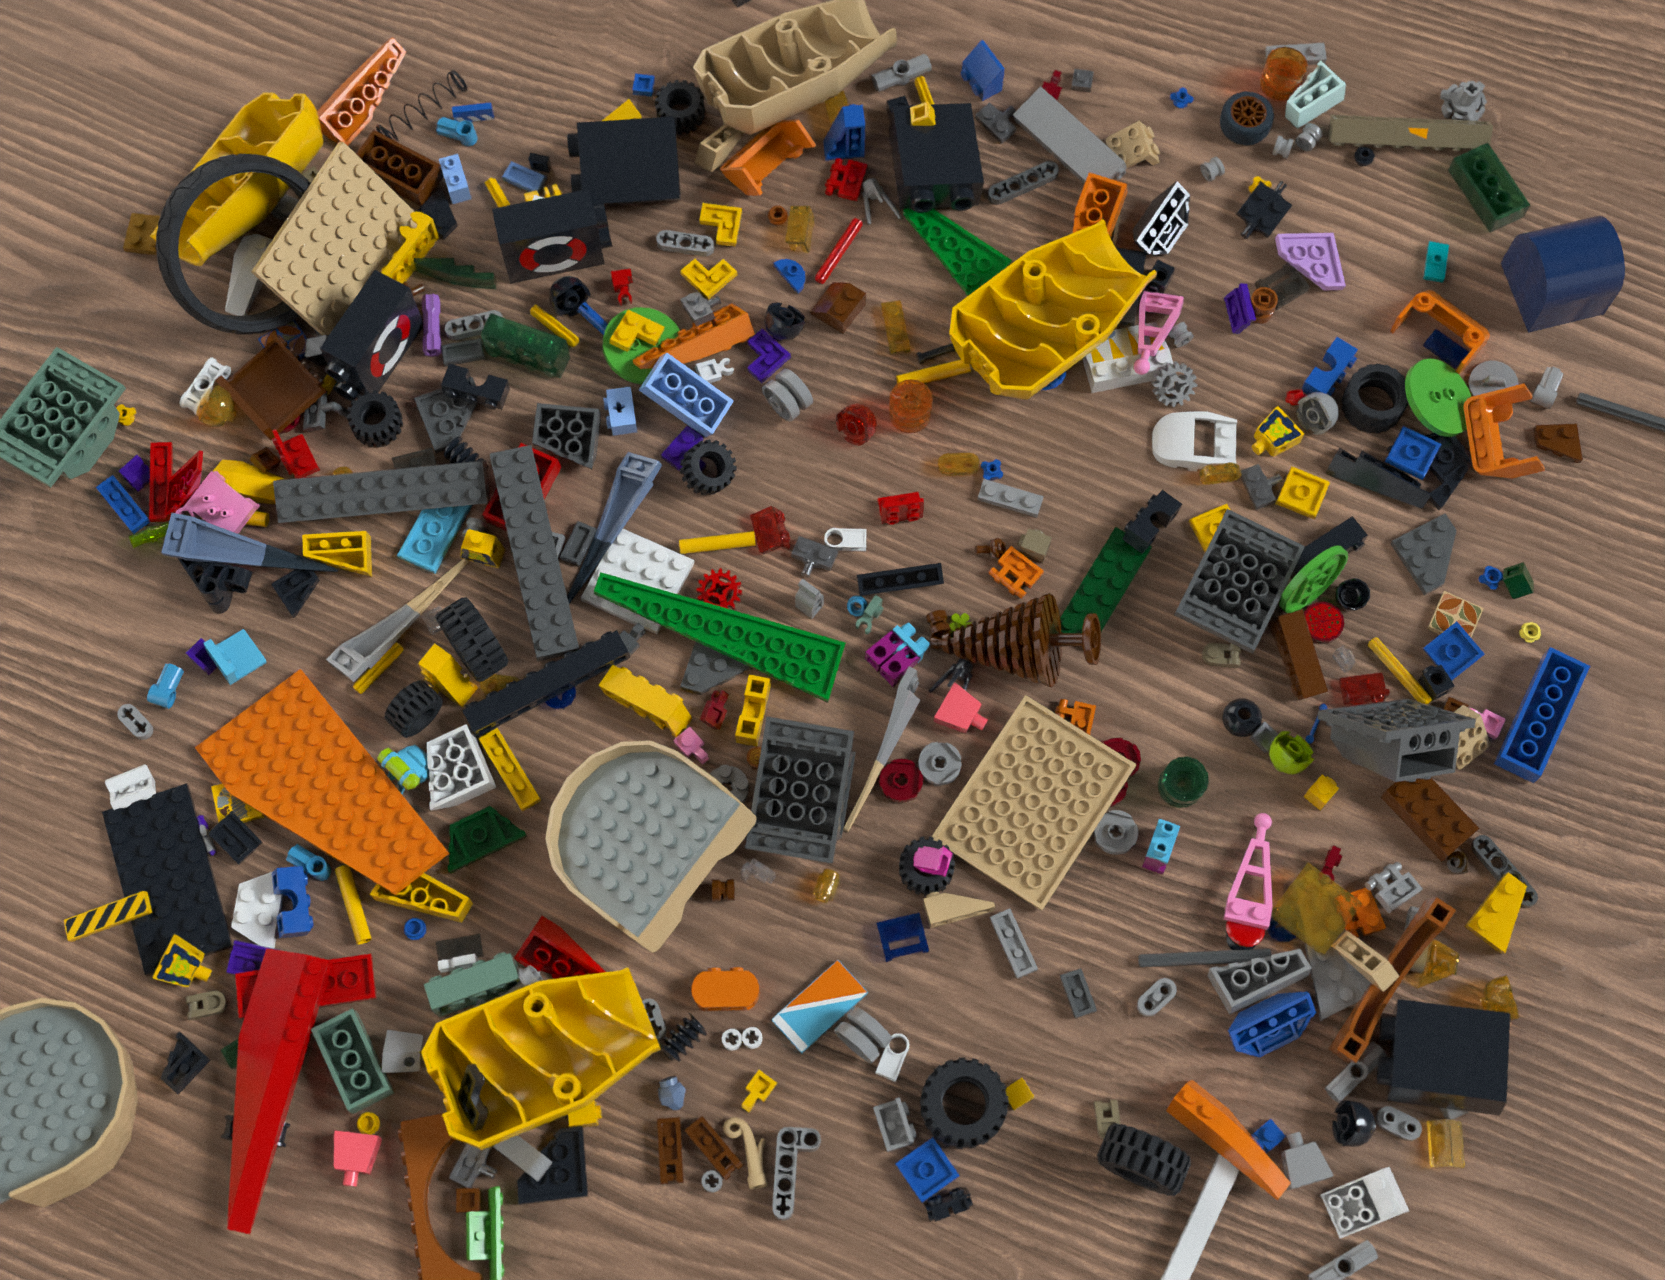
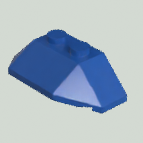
M1309 992L1278 993L1239 1012L1228 1033L1237 1052L1262 1057L1300 1038L1311 1017L1315 1015L1316 1010Z

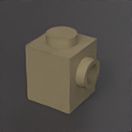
M1028 528L1026 535L1022 534L1018 542V546L1021 547L1020 553L1025 557L1043 563L1052 537L1045 535L1040 530Z

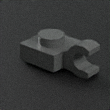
M639 622L632 628L629 634L625 630L620 634L630 656L640 647L636 641L646 633L645 628Z

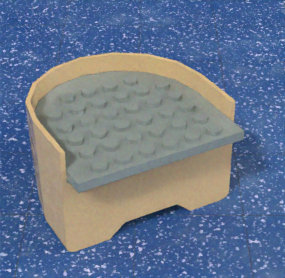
M653 741L620 742L592 754L566 778L550 808L545 839L552 869L567 888L606 920L650 952H656L680 923L685 903L717 861L735 851L756 823L757 817L717 779L678 751Z
M39 998L0 1010V1204L14 1198L44 1208L81 1191L115 1167L131 1140L138 1102L133 1062L112 1027L103 1019L77 1003Z

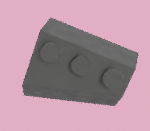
M537 403L532 444L592 470L597 456L601 423L599 409Z

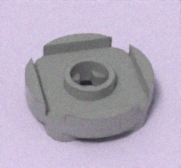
M946 742L928 744L921 751L918 761V767L923 778L935 786L947 785L953 782L958 777L962 766L959 751L953 745ZM935 760H945L944 768L935 767Z
M721 765L710 773L722 785L724 783H731V788L733 789L731 793L740 802L744 803L748 796L749 784L746 775L740 769Z
M1108 811L1094 830L1095 843L1109 854H1125L1137 841V824L1124 811ZM1115 827L1119 828V832L1122 833L1117 838L1113 837V834L1110 833V830H1114Z

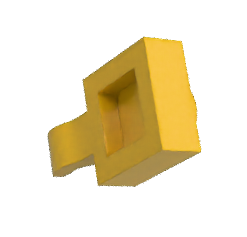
M758 1070L745 1088L750 1094L742 1103V1108L750 1112L758 1099L764 1103L776 1087L777 1082Z

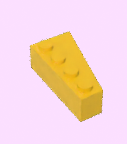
M425 873L396 895L377 884L370 893L375 901L460 923L463 922L473 905L469 897Z

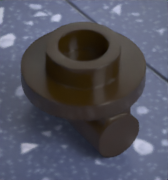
M1454 851L1448 856L1447 866L1449 870L1459 874L1468 873V859L1463 851Z

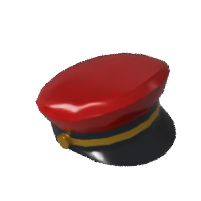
M1227 921L1226 939L1232 950L1254 949L1264 938L1265 929Z

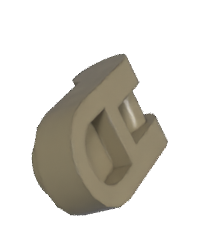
M1209 643L1202 651V659L1211 666L1239 668L1241 662L1239 654L1242 648L1234 644ZM1224 653H1229L1230 658H1224Z
M210 991L185 997L186 1005H189L188 1020H198L222 1013L228 1003L226 996L219 991ZM203 1002L204 1009L198 1010V1003Z
M1117 1099L1104 1103L1101 1100L1094 1101L1097 1132L1102 1140L1109 1126L1115 1123L1120 1124ZM1111 1111L1112 1117L1104 1118L1103 1112Z

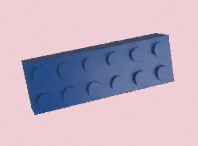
M1551 647L1543 654L1494 761L1495 765L1532 783H1535L1542 776L1588 673L1589 665Z

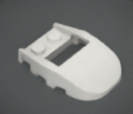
M1207 411L1168 414L1162 417L1153 429L1152 452L1161 464L1174 468L1178 466L1188 468V471H1197V469L1218 470L1219 466H1230V469H1234L1236 465L1237 420ZM1195 420H1208L1210 423H1215L1214 457L1194 456Z

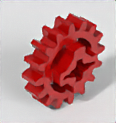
M719 568L718 573H715L712 569L710 576L704 573L705 580L698 581L701 587L696 588V591L701 595L697 598L699 601L727 609L730 607L735 610L734 603L741 602L737 596L743 594L742 590L738 589L742 586L741 582H736V575L730 577V570L724 574L722 568ZM720 579L727 580L728 582L725 583L723 581H720ZM712 581L711 587L706 591V587ZM720 588L723 594L719 595L716 589ZM734 592L732 598L727 602L728 596ZM714 600V601L718 602L719 604H714V603H712V602H710V601Z

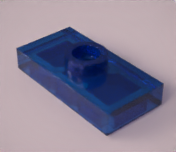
M1437 329L1432 332L1423 344V347L1455 369H1457L1469 353V351Z

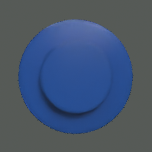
M412 918L404 925V933L411 940L421 939L427 930L426 924L419 918Z

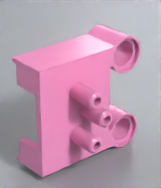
M212 471L185 506L179 508L176 513L184 515L188 511L192 517L197 519L202 517L210 524L238 534L260 505L250 498H244L224 482L226 479L218 471Z

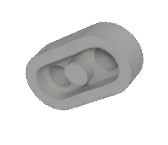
M1168 978L1158 980L1139 998L1137 1002L1139 1013L1145 1017H1152L1157 1014L1176 995L1177 988L1175 983ZM1165 987L1168 990V994H1162L1160 988ZM1144 1003H1151L1152 1009H1146Z
M1390 1106L1383 1107L1376 1114V1123L1381 1129L1403 1140L1413 1141L1421 1135L1422 1127L1420 1122L1408 1114ZM1386 1114L1392 1116V1122L1386 1120ZM1408 1124L1414 1127L1413 1132L1407 1130Z

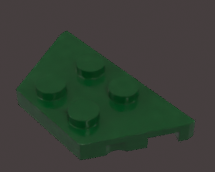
M488 806L450 824L448 871L450 874L526 838L527 835L525 831L519 829L509 819L503 817L491 806Z

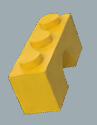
M754 675L748 676L743 711L739 716L735 733L736 743L758 746L771 688L770 678Z

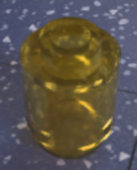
M823 869V872L819 874L812 892L816 896L815 899L822 903L833 901L840 883V874L831 869Z

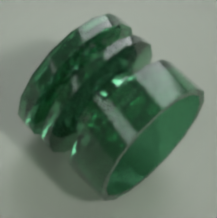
M1188 756L1178 757L1172 760L1160 774L1157 783L1158 792L1168 805L1176 808H1187L1195 804L1207 790L1209 783L1208 772L1197 759ZM1185 782L1184 787L1179 788L1177 786L1178 783Z

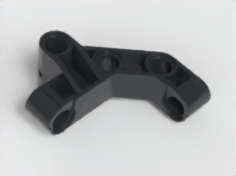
M177 558L214 613L222 614L228 610L233 592L246 593L253 571L250 572L247 569L227 564L187 561Z

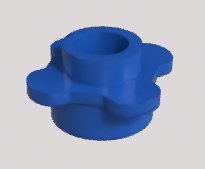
M1183 87L1178 92L1171 93L1170 95L1174 106L1180 109L1187 107L1188 103H1192L1194 100L1193 96H1190L1187 93V89Z
M995 459L993 462H982L983 478L986 480L1001 479L1003 477V472L1000 468L1001 461Z
M1486 566L1484 574L1479 576V582L1485 583L1491 590H1496L1499 581L1503 580V573L1497 568Z

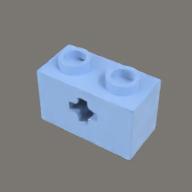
M458 154L440 158L439 162L452 204L472 199Z
M631 387L606 390L607 398H603L605 410H609L610 415L606 416L607 428L612 429L613 436L636 433L637 425Z

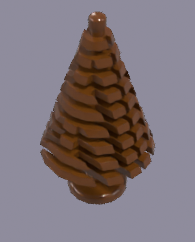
M1051 593L1042 595L1040 598L1031 599L1027 603H1020L1015 608H1007L1003 613L1000 611L992 614L991 617L985 616L978 621L979 624L977 625L975 621L970 622L967 628H964V625L956 628L954 634L952 630L944 632L942 637L932 636L929 640V646L932 649L943 648V652L952 655V651H954L955 655L959 658L967 656L971 662L977 663L979 661L981 665L992 666L998 671L1004 669L1008 674L1012 675L1017 673V676L1021 678H1030L1032 682L1042 683L1051 688L1057 683L1060 673L1061 646H1083L1084 657L1089 665H1097L1101 654V629L1097 614L1091 613L1086 615L1082 633H1061L1059 609L1056 599Z

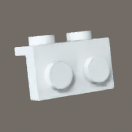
M147 765L139 766L105 780V784L110 792V804L114 810L126 808L133 802L146 800L153 794H156L155 780Z

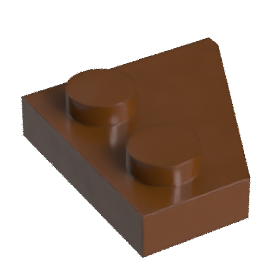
M1577 423L1536 425L1534 427L1537 448L1551 451L1560 457L1563 455L1574 459L1575 463L1582 462L1583 458Z

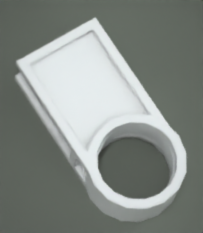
M831 528L825 533V546L838 551H866V529ZM831 534H838L842 537L843 541L838 545H831L828 543L827 538Z
M899 1033L893 1034L891 1037L892 1039L902 1038L906 1042V1050L899 1054L894 1053L888 1044L876 1070L877 1075L896 1082L909 1050V1040L906 1036Z

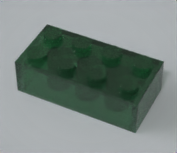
M1488 142L1453 159L1448 171L1490 233L1525 216L1530 203Z
M490 313L481 331L485 350L490 356L498 358V356L502 357L512 364L519 363L529 370L541 371L549 377L561 378L570 360L566 339Z

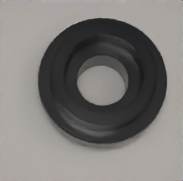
M1360 147L1354 154V159L1359 166L1370 165L1375 157L1374 152L1368 147Z

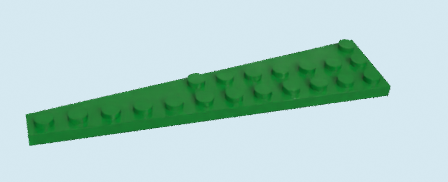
M600 572L594 589L595 595L822 701L829 702L846 642Z

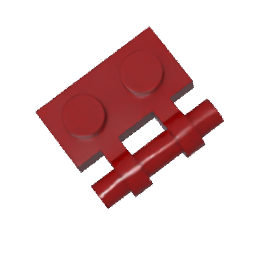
M836 158L830 168V177L825 183V194L831 196L833 191L837 189L839 190L838 197L857 202L868 164L848 160L847 166L842 165L843 160ZM840 174L844 175L842 181L837 180Z

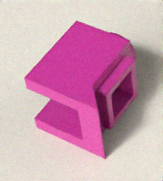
M924 846L923 848H918V851L915 853L913 866L921 872L946 877L953 853L944 846L940 849Z

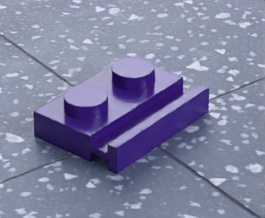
M1240 283L1238 288H1234L1224 297L1233 334H1240L1251 325V321L1256 320L1247 284Z
M234 940L226 972L236 974L260 970L266 948H275Z

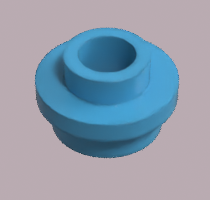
M859 595L852 596L847 602V609L853 616H862L868 606L866 599ZM855 603H859L861 608H857Z

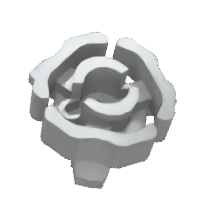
M1467 81V83L1461 82L1459 87L1453 84L1448 90H1442L1440 99L1444 100L1441 107L1444 117L1450 118L1454 111L1455 113L1451 120L1478 121L1485 111L1484 106L1487 102L1482 93L1485 85L1480 81L1476 83L1475 81Z

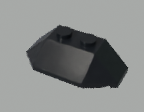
M1178 181L1174 182L1151 202L1133 228L1134 242L1147 255H1167L1188 225V201H1190V194Z

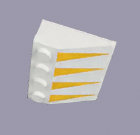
M1156 322L1145 324V326L1158 327ZM1139 325L1114 330L1115 336L1107 339L1083 358L1092 393L1155 381L1157 378L1154 377V374L1161 373L1159 367L1165 369L1166 363L1173 366L1169 347L1164 340L1155 356H1149L1150 370L1144 375H1139L1134 371V363L1141 357V354H1138ZM1144 336V345H1152L1156 338Z

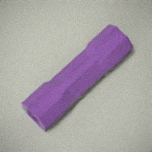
M425 294L422 296L424 355L429 357L438 356L441 354L440 299L436 294Z

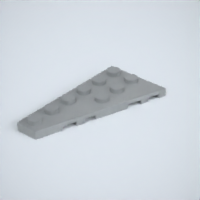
M1312 872L1294 881L1292 887L1301 920L1300 925L1304 935L1307 959L1311 966L1310 974L1314 983L1315 998L1320 1012L1319 1017L1320 1021L1358 1003L1371 982L1332 948L1331 945L1346 930Z

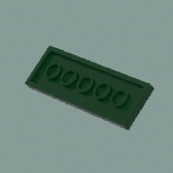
M1115 527L1061 615V633H1082L1084 619L1087 614L1091 613L1097 614L1102 633L1151 551L1152 546H1149L1143 554L1122 540L1126 532Z

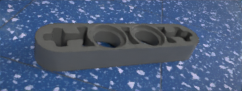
M1047 161L990 187L988 200L994 205H1000L1050 183L1057 178L1059 167L1055 162ZM1046 169H1049V171L1053 170V173L1046 172ZM1035 176L1037 181L1031 183L1027 180V177ZM1016 183L1020 186V189L1016 191L1011 190L1009 185ZM994 192L1001 194L1000 197L994 195Z
M1486 835L1477 836L1471 843V850L1498 882L1504 874L1509 872L1527 886L1524 895L1529 894L1531 897L1529 901L1522 900L1520 907H1532L1538 900V894L1491 838ZM1479 843H1486V846L1481 850L1477 847ZM1492 850L1494 853H1492L1488 858H1486L1485 855H1487ZM1494 857L1499 858L1502 861V867L1499 869L1494 868L1491 864V859Z

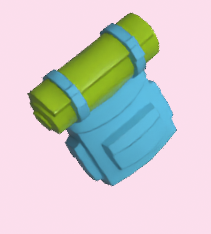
M416 745L405 747L398 751V753L393 752L390 748H386L377 757L381 766L388 770L387 777L391 781L395 779L398 781V790L401 794H403L405 788L407 790L413 789L419 783L429 779L427 753Z

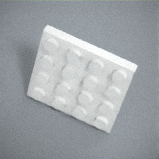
M622 529L602 557L581 596V601L634 625L639 622L645 630L658 634L661 625L594 594L599 574L602 572L679 594L694 565V560Z

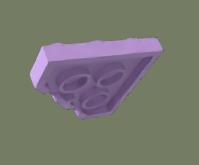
M1334 233L1277 234L1275 241L1278 255L1323 290H1343L1346 285Z

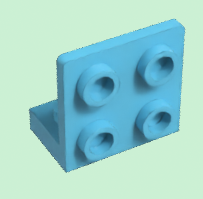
M244 629L216 645L211 639L203 643L208 655L230 685L267 662Z

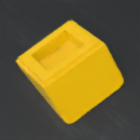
M929 102L910 107L912 126L935 125L934 108Z
M1020 1078L1006 1088L1008 1102L1014 1111L1034 1098L1023 1078Z

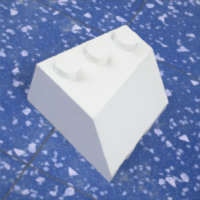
M467 724L427 742L431 811L460 805L496 788L476 736Z

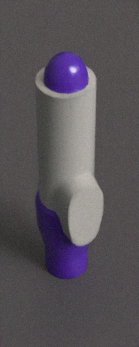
M203 815L197 816L207 853L214 856L216 848L212 837L208 834L209 826Z

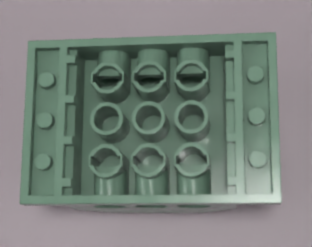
M56 347L0 419V459L50 488L60 475L73 479L89 472L114 439L120 416L114 404L126 390L125 386Z

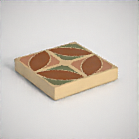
M1444 591L1427 629L1440 635L1457 621L1467 634L1472 637L1484 608Z

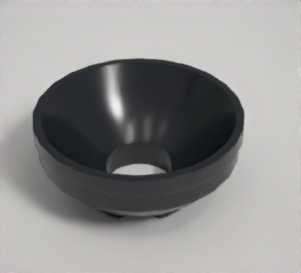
M1239 698L1231 701L1225 707L1222 721L1226 730L1232 735L1248 737L1261 725L1262 713L1253 701ZM1240 709H1247L1250 712V718L1247 720L1241 719L1238 716V711Z

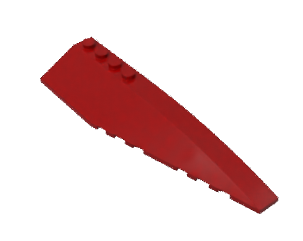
M266 948L238 1041L227 1219L228 1230L251 1234L310 1041L311 1029L314 1027L332 968V963L327 959Z

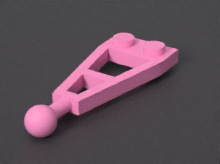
M1149 291L1143 292L1139 304L1138 354H1141V357L1135 361L1133 366L1137 374L1144 375L1150 370L1149 356H1155L1179 318L1184 297ZM1145 311L1170 315L1162 328L1145 326ZM1144 336L1156 338L1152 345H1144Z
M1260 813L1254 819V825L1257 828L1256 839L1252 838L1227 897L1223 920L1268 930L1272 912V887L1269 842L1264 840L1266 830L1270 828L1272 820L1266 813ZM1254 849L1262 850V868L1248 865ZM1244 874L1263 878L1264 904L1235 898Z

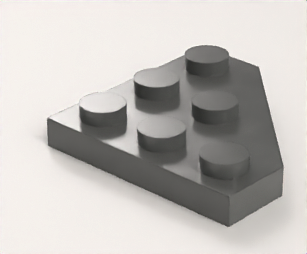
M471 377L469 384L476 386L473 377ZM442 388L414 398L436 454L445 451L447 445L454 438L461 437L477 403L470 404L461 398H449L443 394Z
M1446 514L1392 540L1390 543L1424 596L1442 587L1445 582L1457 531Z
M695 642L680 688L702 695L708 692L709 689L719 684L722 685L734 679L737 675L753 668Z

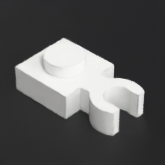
M729 358L722 359L718 364L715 359L695 365L697 374L709 383L721 380V374L725 376L731 375L734 368L727 369L724 367V365L729 364Z
M475 954L454 957L451 960L438 961V968L441 973L457 968L467 969L472 967L474 962L478 961V957Z

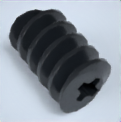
M460 436L454 438L444 451V457L450 463L484 460L479 458L478 453H473L472 447L467 448L468 443L462 442L463 439Z
M690 1013L691 1020L685 1017L682 1019L685 1026L676 1025L678 1033L673 1030L669 1032L672 1039L663 1038L665 1046L659 1043L661 1051L671 1061L674 1059L680 1062L679 1053L687 1055L685 1047L693 1049L692 1040L696 1042L701 1041L698 1036L699 1033L704 1036L707 1035L704 1027Z

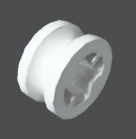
M755 1027L747 1028L742 1034L744 1045L750 1049L758 1048L762 1043L761 1031ZM751 1032H754L755 1036L759 1038L757 1042L754 1040V1044H750L749 1039H746V1036H750Z
M728 1029L723 1033L722 1043L724 1047L730 1051L740 1048L742 1045V1035L738 1030ZM733 1034L734 1037L739 1038L738 1041H735V1045H731L730 1042L726 1043V1039H729L728 1035Z

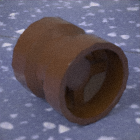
M936 610L926 615L927 623L931 626V637H942L944 632L951 630L950 624L947 623L948 616L946 610Z
M712 879V901H720L721 899L735 901L734 879H727L723 882L719 879Z

